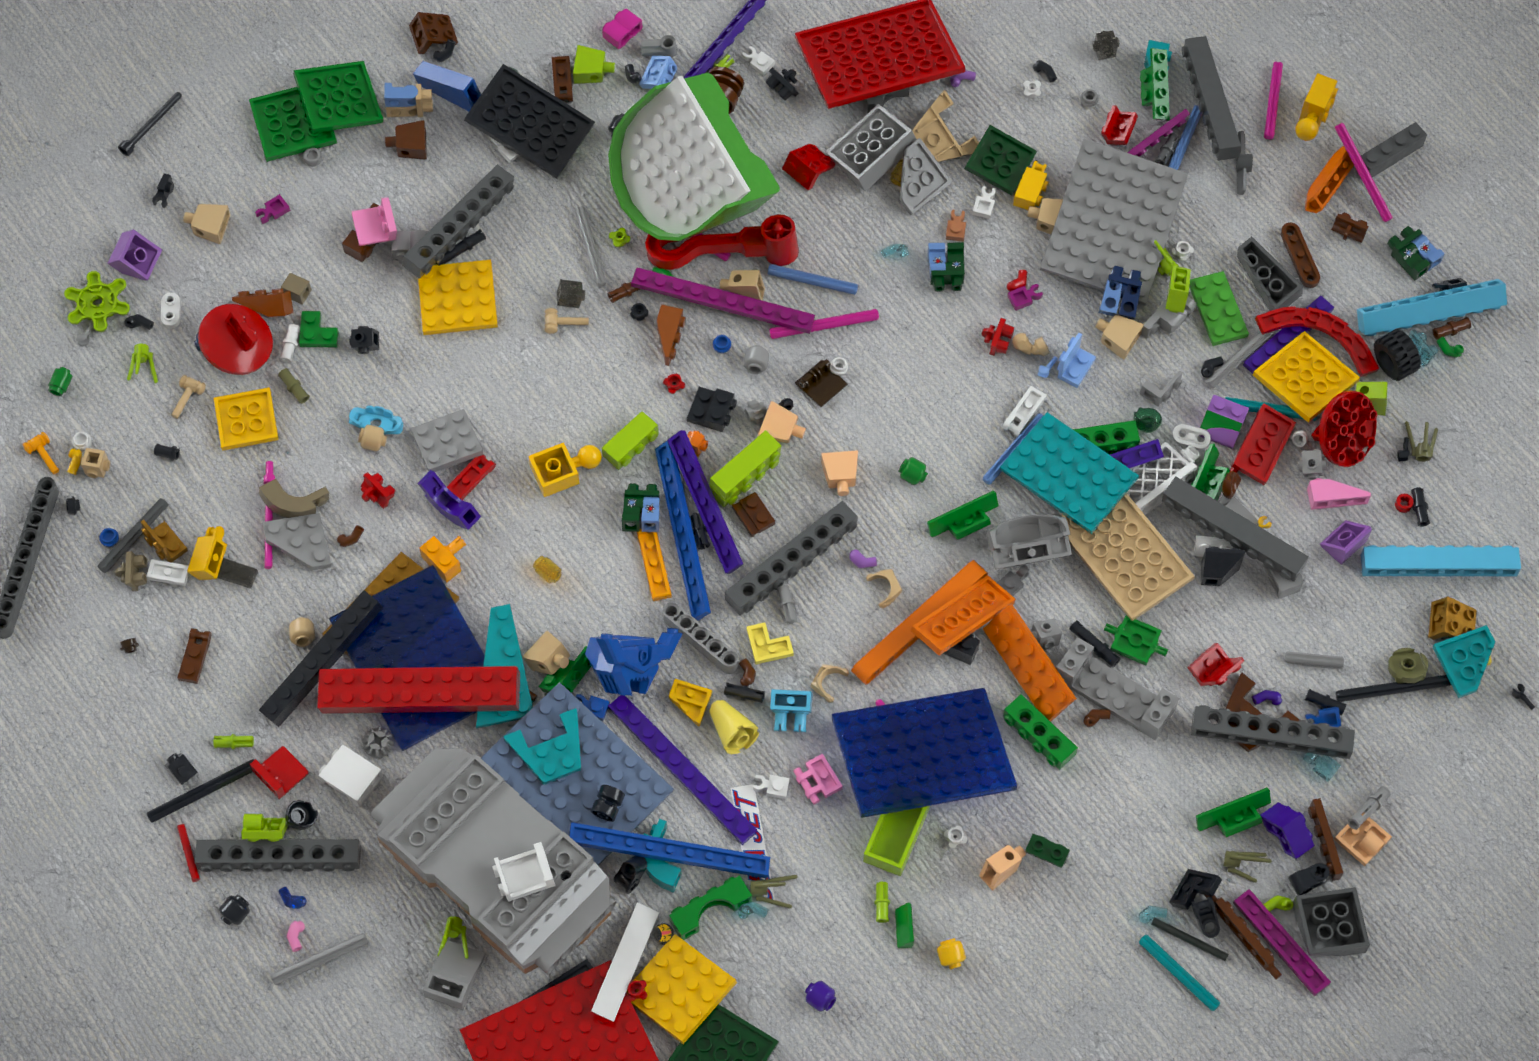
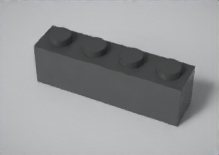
M1415 122L1361 155L1371 177L1373 178L1423 147L1427 134Z

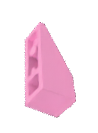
M1316 478L1310 481L1307 487L1311 510L1368 504L1371 493L1331 479Z

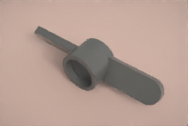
M1239 131L1238 138L1241 150L1239 158H1236L1237 194L1243 195L1246 192V172H1252L1253 155L1245 154L1244 131Z

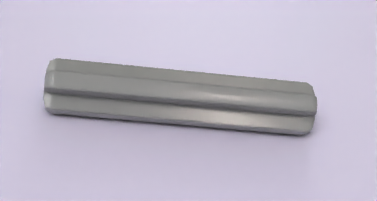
M1289 651L1285 654L1286 663L1342 668L1344 665V658L1340 656Z

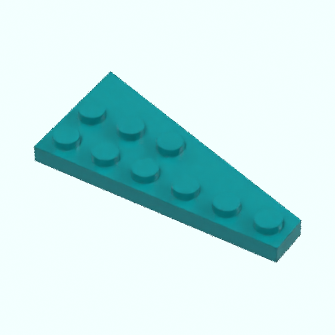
M510 604L491 607L483 667H518L520 671L519 711H478L476 729L521 720L533 708Z

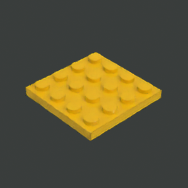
M491 259L442 264L440 266L433 265L427 275L424 274L420 279L418 278L423 335L498 328Z
M1305 331L1253 372V376L1308 423L1325 410L1328 403L1337 394L1349 390L1360 379L1356 373Z
M674 934L634 979L646 982L645 992L648 994L647 998L644 1000L635 999L631 1003L653 1022L684 1044L737 984V981Z

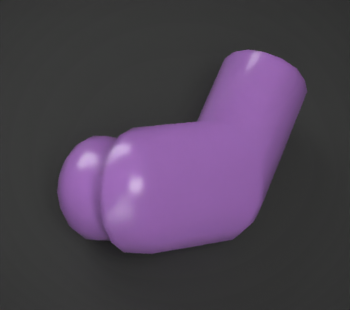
M965 70L966 72L951 76V86L958 87L963 79L974 81L976 72Z
M857 549L850 552L849 558L858 568L877 566L876 557L865 558Z

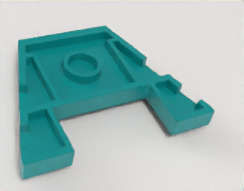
M576 708L559 714L566 734L528 748L521 730L504 736L505 742L512 747L514 752L527 764V767L543 785L581 771L578 713Z

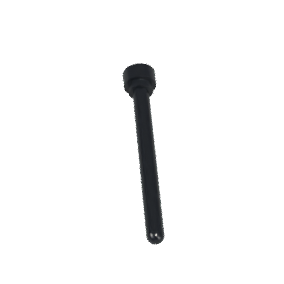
M176 92L130 140L122 141L118 145L120 152L125 156H129L134 151V145L181 99L182 94Z

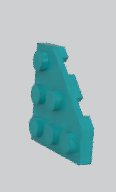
M1487 625L1441 641L1432 647L1458 699L1477 692L1496 642Z

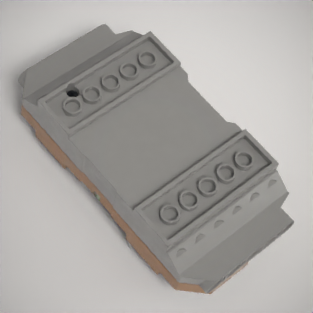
M441 746L436 747L371 812V816L380 824L376 832L379 843L422 884H426L429 888L438 887L471 917L473 928L481 934V937L524 974L538 967L547 975L550 974L611 915V910L617 903L610 894L609 877L594 862L593 857L564 831L562 832L527 803L517 791L507 784L476 754L472 755L462 748L443 749ZM541 842L556 886L508 902L506 895L501 896L498 884H501L500 877H495L492 866L496 865L494 858L498 857L499 860H503L535 849L533 844Z

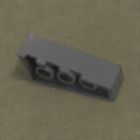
M1252 236L1238 247L1237 258L1269 311L1289 307L1302 296L1303 286Z

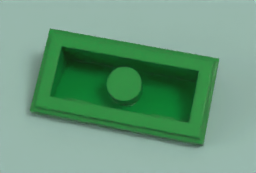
M906 903L895 910L897 947L899 949L912 948L914 945L912 904Z

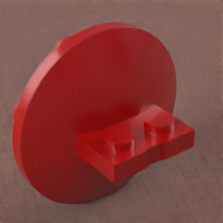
M224 304L215 307L205 315L198 329V343L203 355L214 367L223 372L233 375L253 373L260 369L271 355L273 338L269 326L257 312L246 306Z
M1357 391L1341 392L1328 403L1322 414L1320 424L1311 434V437L1314 441L1320 442L1321 450L1329 462L1342 467L1353 466L1363 461L1369 450L1375 445L1377 411L1374 409L1369 398L1363 393ZM1368 447L1366 453H1364L1362 450Z

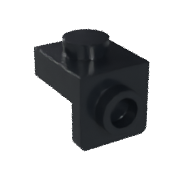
M174 753L167 759L168 763L164 765L181 785L198 773L182 753L178 755Z

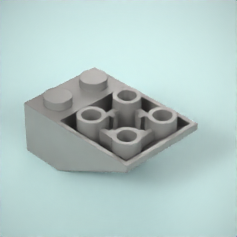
M447 940L445 947L442 949L428 975L423 988L424 996L464 1010L486 953L468 947L469 958L466 959L463 945Z

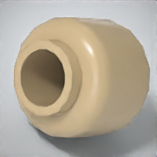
M367 424L364 428L361 427L358 442L363 449L378 451L381 446L385 447L387 436L384 435L383 428Z
M299 617L289 624L291 642L299 647H305L314 641L315 628L310 619Z

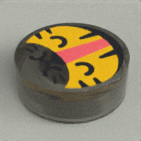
M662 923L654 929V939L658 944L665 945L674 936V930L669 924Z

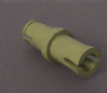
M288 368L279 372L278 376L287 386V390L293 393L299 403H305L310 396L301 387V382L294 378Z

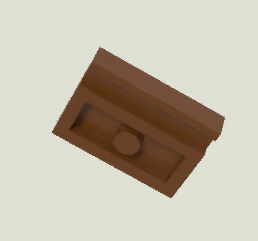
M756 492L739 500L738 503L732 504L733 511L751 537L775 525L774 518Z

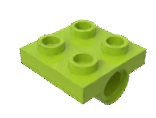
M244 814L241 836L242 839H247L250 842L259 841L260 839H268L271 842L283 839L288 823L286 818H264L263 814Z

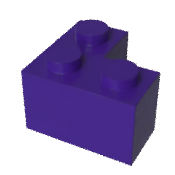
M1278 802L1260 815L1266 831L1278 837L1284 852L1289 856L1297 859L1315 846L1312 840L1313 835L1306 827V819L1301 812H1296L1289 806Z

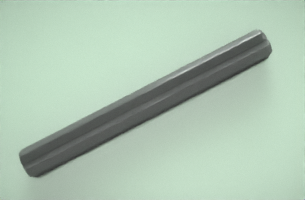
M160 498L98 564L97 567L100 571L107 573L143 534L141 531L143 528L141 521L143 519L150 526L169 505L164 499Z

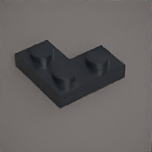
M1188 869L1169 903L1173 907L1188 910L1198 893L1213 897L1222 879L1219 875Z

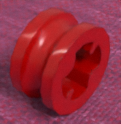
M1400 494L1395 501L1397 511L1401 513L1409 512L1414 503L1413 498L1409 494ZM1401 500H1402L1403 502H1404V500L1407 501V502H1408L1407 506H1406L1405 504H1404V506H1402V505L1400 504V503H1401Z

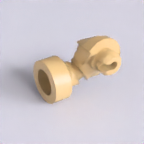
M1025 333L1015 335L1012 340L1013 346L1025 354L1031 355L1032 353L1033 355H1041L1043 357L1050 354L1043 337L1036 339L1034 345L1029 342Z

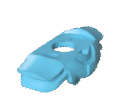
M366 406L365 409L355 407L349 414L348 423L358 428H364L367 424L371 425L370 423L373 420H380L381 425L378 427L384 429V434H400L403 430L401 417L393 416L392 411L380 406Z

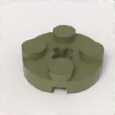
M1401 648L1394 651L1388 661L1389 673L1399 684L1423 681L1428 671V660L1421 652L1418 654L1412 648Z

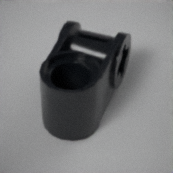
M639 856L631 857L621 865L619 871L614 876L613 881L615 883L618 882L624 887L627 894H630L638 886L642 875L647 869L646 859Z
M1317 863L1290 875L1288 879L1297 896L1304 895L1312 889L1323 885L1329 876V868L1323 863ZM1316 872H1317L1318 874H1321V873H1322L1323 875H1322V877H1321L1320 875H1317V876H1316L1315 873H1316Z
M1210 896L1207 900L1200 902L1192 901V909L1200 931L1206 937H1216L1220 932V926L1212 897ZM1210 922L1214 923L1213 931L1205 932V925Z

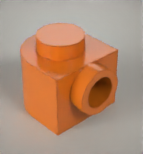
M689 431L687 436L696 456L699 457L702 451L705 452L709 442L705 440V436L699 431Z

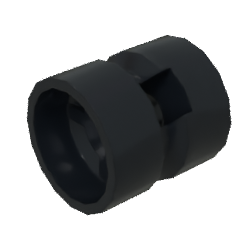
M601 785L597 794L599 799L594 801L590 812L600 819L614 822L619 812L617 807L622 805L625 794L615 787Z

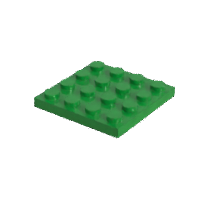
M364 61L294 70L293 75L312 133L383 123V116Z
M298 87L249 99L266 162L303 153L307 149H319L337 144L334 130L312 133Z

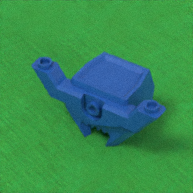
M667 628V632L661 633L657 643H655L654 638L602 633L601 636L590 637L585 655L606 693L632 696L631 691L646 694L659 669L658 663L661 660H670L683 633L679 632L677 628Z

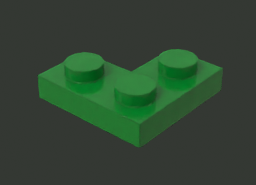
M302 311L299 345L300 347L338 348L339 330L335 327H320V311Z

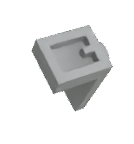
M1178 371L1162 391L1156 384L1146 380L1142 385L1140 395L1159 407L1162 402H1167L1171 396V391L1173 389L1177 390L1181 385L1182 372Z

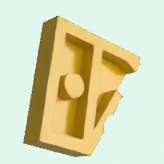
M675 679L669 693V699L697 726H700L712 696V690Z

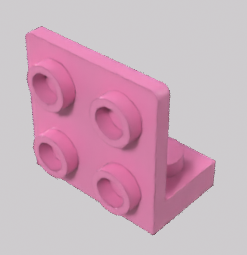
M389 197L381 198V205L378 207L352 211V218L360 246L396 240L397 229Z

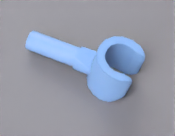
M1054 356L1047 364V367L1040 365L1038 376L1047 378L1050 369L1058 358Z

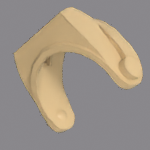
M892 569L882 570L875 574L870 573L866 577L867 581L883 578L890 582V594L884 601L879 603L880 608L889 606L902 592Z
M822 664L810 686L816 693L824 697L827 702L831 703L834 701V698L824 691L821 684L822 680L832 673L848 676L849 672L846 668Z

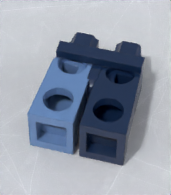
M1114 266L1111 274L1107 277L1098 313L1109 316L1116 315L1121 298L1117 315L1134 320L1142 281H1140L1141 272L1131 270L1129 278L1122 277L1124 268Z

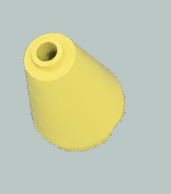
M717 700L712 703L709 713L725 751L732 755L741 753L739 750L743 747L748 749L759 736L756 724L725 700Z

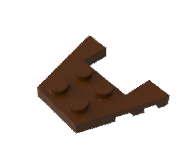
M1243 672L1239 676L1226 709L1232 712L1246 711L1252 715H1260L1262 713L1244 699L1255 687L1256 683ZM1289 710L1282 716L1292 721L1300 720ZM1234 722L1228 723L1231 727H1238ZM1253 725L1248 726L1251 730H1257ZM1273 728L1268 729L1271 733H1277ZM1236 742L1247 752L1260 747L1258 745Z

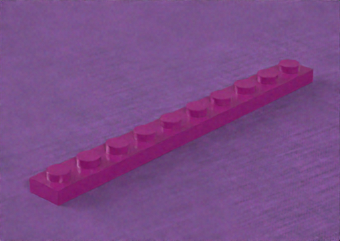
M638 267L631 281L632 287L810 334L815 320V314Z

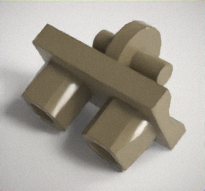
M132 551L126 552V563H122L121 567L115 570V575L121 577V582L130 586L132 591H138V586L147 584L146 574L139 572V568L147 567L148 559L144 555H135Z

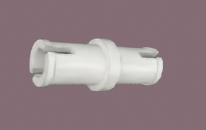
M288 325L286 339H283L282 343L284 345L280 357L282 362H292L294 349L298 345L296 342L300 330L298 325Z

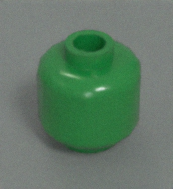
M914 457L905 458L898 470L900 478L911 485H916L919 481L923 483L928 475L925 472L926 464Z

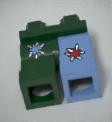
M1407 226L1400 233L1404 240L1401 241L1394 235L1387 244L1392 249L1391 256L1416 281L1427 271L1441 263L1445 253L1441 249L1437 250L1428 238L1422 234L1423 232L1420 229L1414 231L1410 226Z
M964 242L947 243V262L945 258V243H928L927 254L930 285H933L934 291H944L945 285H951L953 291H961L965 277Z
M630 483L624 493L622 531L639 532L640 514L642 513V532H659L660 495L657 485L648 484L646 490H639L638 484ZM626 523H636V525L628 526ZM645 523H656V524H655L654 526H652V527H649V526H647Z

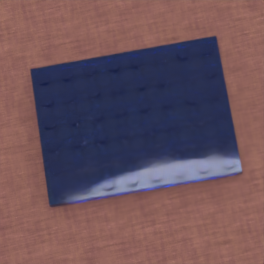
M434 565L373 595L372 597L382 605L383 609L346 650L356 669L483 667L485 658L482 649ZM347 609L329 618L332 626ZM478 711L381 713L399 748L401 751H404Z
M985 688L832 714L831 719L861 818L1017 790V783Z

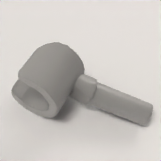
M93 322L90 323L84 334H77L76 340L78 345L89 344V335L94 328Z

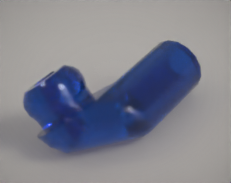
M287 887L278 890L285 906L288 908L300 909L307 903L304 896L291 895Z

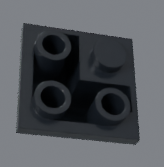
M1219 547L1206 548L1201 562V585L1221 586L1240 570L1245 550H1239L1238 548L1220 549Z

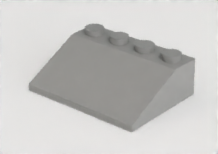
M878 104L826 151V154L855 184L866 191L903 158L904 149L912 144L916 137L910 128Z

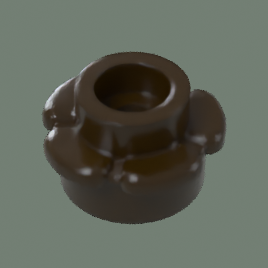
M136 638L120 642L122 647L120 650H124L126 654L137 651L136 647L139 646Z

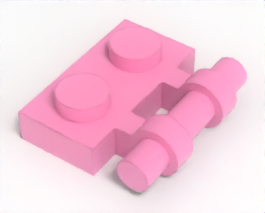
M823 754L806 762L805 766L808 770L804 773L800 767L793 771L796 775V781L802 785L805 790L804 794L807 799L812 801L813 805L820 801L817 796L818 793L822 792L824 797L827 798L843 789L842 784ZM811 777L817 784L814 787H812L808 782V779H810Z

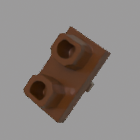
M1344 212L1342 214L1338 213L1331 230L1344 235L1343 240L1345 241L1349 237L1362 243L1369 226H1367L1366 221L1358 220L1357 222Z

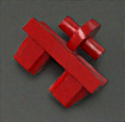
M1000 318L996 331L994 330V325H990L989 328L982 330L981 334L985 338L984 342L990 343V340H992L990 355L995 356L996 352L1004 354L1007 352L1009 342L1001 340V337L1011 339L1015 327L1005 324L1006 319Z
M368 472L363 475L364 481L361 484L362 499L365 502L369 500L373 503L377 502L383 509L386 508L389 500L394 497L395 489L391 485L381 486L383 478L379 473L370 475Z

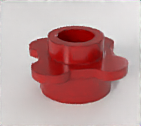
M677 373L671 374L663 380V384L668 387L670 394H675L677 390L685 388V383L682 382L680 375Z
M634 980L629 983L628 1000L632 1002L635 999L644 1000L647 998L648 994L645 992L647 984L644 980Z

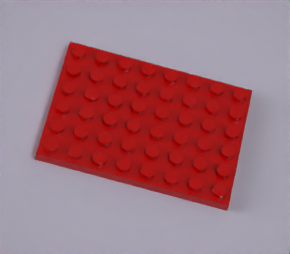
M917 0L795 33V39L828 109L966 72L965 65L932 0Z
M611 960L459 1029L473 1061H659L631 1001L628 1000L627 992L614 1022L591 1011L612 963Z

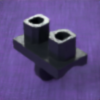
M773 67L769 70L771 75L766 80V84L772 90L781 84L783 87L777 93L783 100H787L791 95L796 97L799 94L795 87L789 83L795 84L797 82L794 69L789 71L783 69L781 73L784 77Z

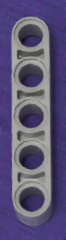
M669 602L664 605L662 610L663 620L670 628L679 629V632L683 633L681 636L726 674H733L737 671L738 655L735 651L678 604ZM669 612L676 613L674 616H668L667 614ZM683 624H689V625H690L689 628H683V627H681V626H682ZM704 636L705 639L697 640L696 637ZM712 648H718V649H719L718 652H712V651H710V650H711ZM732 660L734 663L729 665L725 661Z

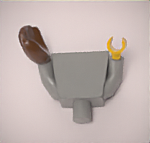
M1234 471L1227 473L1222 485L1223 495L1218 502L1259 527L1270 528L1271 522L1263 525L1264 520L1267 519L1266 516H1262L1257 520L1233 497L1241 482V478Z

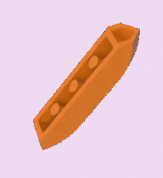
M1344 146L1335 152L1310 186L1306 197L1305 211L1316 214L1322 211L1353 168L1354 164Z

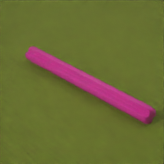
M1344 123L1336 125L1335 130L1384 222L1391 220L1393 217Z
M877 309L817 319L814 320L811 332L878 320L879 313ZM782 326L769 329L772 339L804 333Z

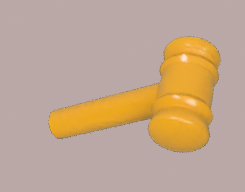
M41 432L40 435L37 434L34 438L23 443V448L28 454L37 450L52 474L59 472L58 467L43 447L45 444L50 443V439L45 432Z

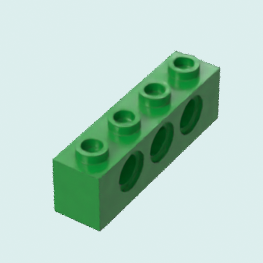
M1135 420L1073 429L1109 455L1138 446L1140 443ZM1116 437H1119V438H1121L1122 440L1119 441V440H1116L1115 438H1116ZM1097 440H1101V441H1103L1104 443H1098V442H1096V441H1097Z
M1022 694L1004 709V721L1009 726L1016 728L1020 737L1024 740L1027 739L1036 752L1042 753L1051 766H1056L1060 770L1077 754L1078 747ZM1026 717L1029 719V722H1022L1020 718ZM1041 731L1044 735L1037 736L1034 732ZM1055 744L1058 748L1051 749L1048 745Z

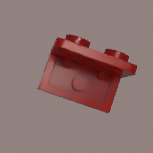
M807 144L789 152L782 170L804 188L810 190L813 188L819 174L833 169L836 164L829 156L822 153L817 146Z
M1214 643L1187 668L1200 686H1220L1228 680V675L1237 672L1242 667L1241 664L1245 660L1242 657L1229 658L1219 643Z

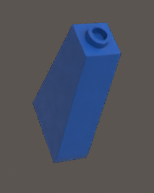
M422 61L413 73L417 83L421 84L423 88L432 89V93L468 112L481 96L473 77Z

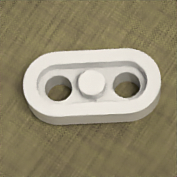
M167 293L161 299V322L165 328L173 329L181 321V301L177 294Z
M1178 424L1173 430V437L1177 442L1196 448L1207 447L1211 440L1207 430L1188 424ZM1180 430H1185V431H1186V435H1185V436H1181V435L1179 434V431H1180ZM1203 435L1205 440L1199 441L1197 437Z

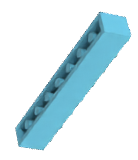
M1499 279L1359 308L1357 309L1358 328L1364 335L1374 336L1377 332H1391L1396 328H1411L1415 324L1426 325L1430 321H1444L1452 316L1463 317L1466 313H1481L1485 309H1500L1501 306L1507 305L1506 284Z
M1370 545L1364 547L1360 555L1362 576L1517 577L1521 570L1519 547L1509 545L1503 547H1493L1490 545L1483 547L1471 545L1464 547H1454L1452 545L1435 547L1433 545L1416 547L1414 545L1406 547H1396L1394 545L1377 547Z

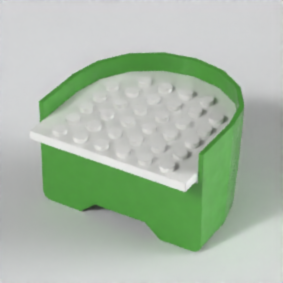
M710 73L688 78L678 76L672 82L654 86L625 113L614 129L608 158L611 184L619 204L639 229L659 240L681 241L756 211L780 190L765 161L750 151L730 118L729 101L714 76Z

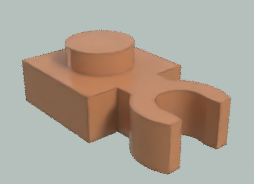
M955 210L951 211V220H948L946 240L964 242L966 222L963 221L965 211H962L961 216H955Z

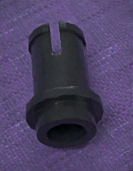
M157 443L154 448V455L166 457L174 461L179 458L180 449H177L176 446L168 447Z

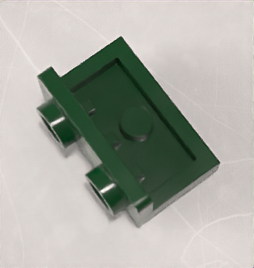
M1032 834L1025 852L1062 868L1068 859L1070 849L1049 841L1043 836Z

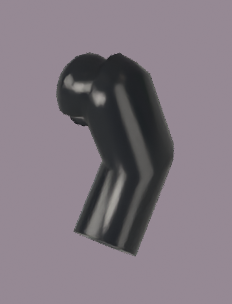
M1042 60L1036 61L1033 65L1035 72L1039 73L1041 70L1045 72L1049 82L1057 80L1051 65Z
M633 64L625 65L627 80L632 84L640 82L641 75L639 72H634Z

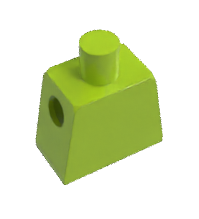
M577 45L573 69L574 84L603 82L604 72L615 73V62H606V53L602 50Z
M1357 382L1356 391L1363 393L1369 398L1374 409L1377 411V415L1386 416L1388 382Z

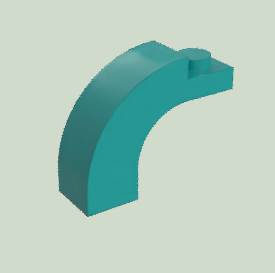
M659 818L658 823L653 824L650 835L663 838L667 830V821ZM645 858L647 861V869L645 871L649 878L661 888L674 893L681 877V868L663 860Z

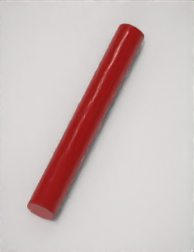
M180 824L177 826L191 879L192 882H197L200 880L186 827L185 824Z

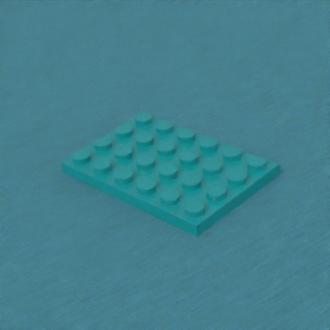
M1048 412L1000 466L1002 472L1090 534L1096 530L1139 479L1138 474Z

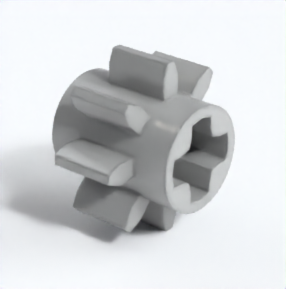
M756 399L747 402L748 408H745V414L749 422L754 421L756 424L763 422L767 413L764 403H759Z

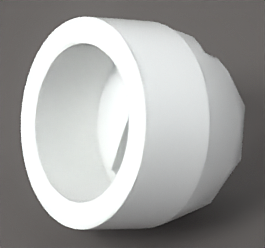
M1302 430L1296 431L1292 436L1293 444L1298 447L1304 446L1308 441L1307 432Z

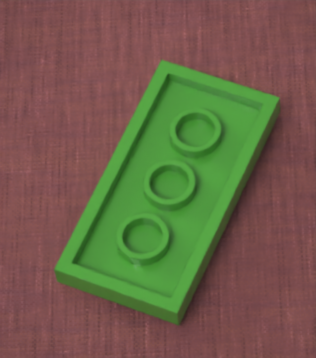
M1224 271L1190 279L1189 288L1212 346L1248 337L1249 332Z

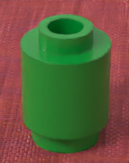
M64 367L56 368L49 381L48 391L56 396H62L63 393H66L73 377L70 374L71 371Z

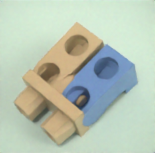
M385 83L384 99L387 117H412L416 115L423 117V112H433L432 89H422L421 84H416V87L413 85L392 87V83Z

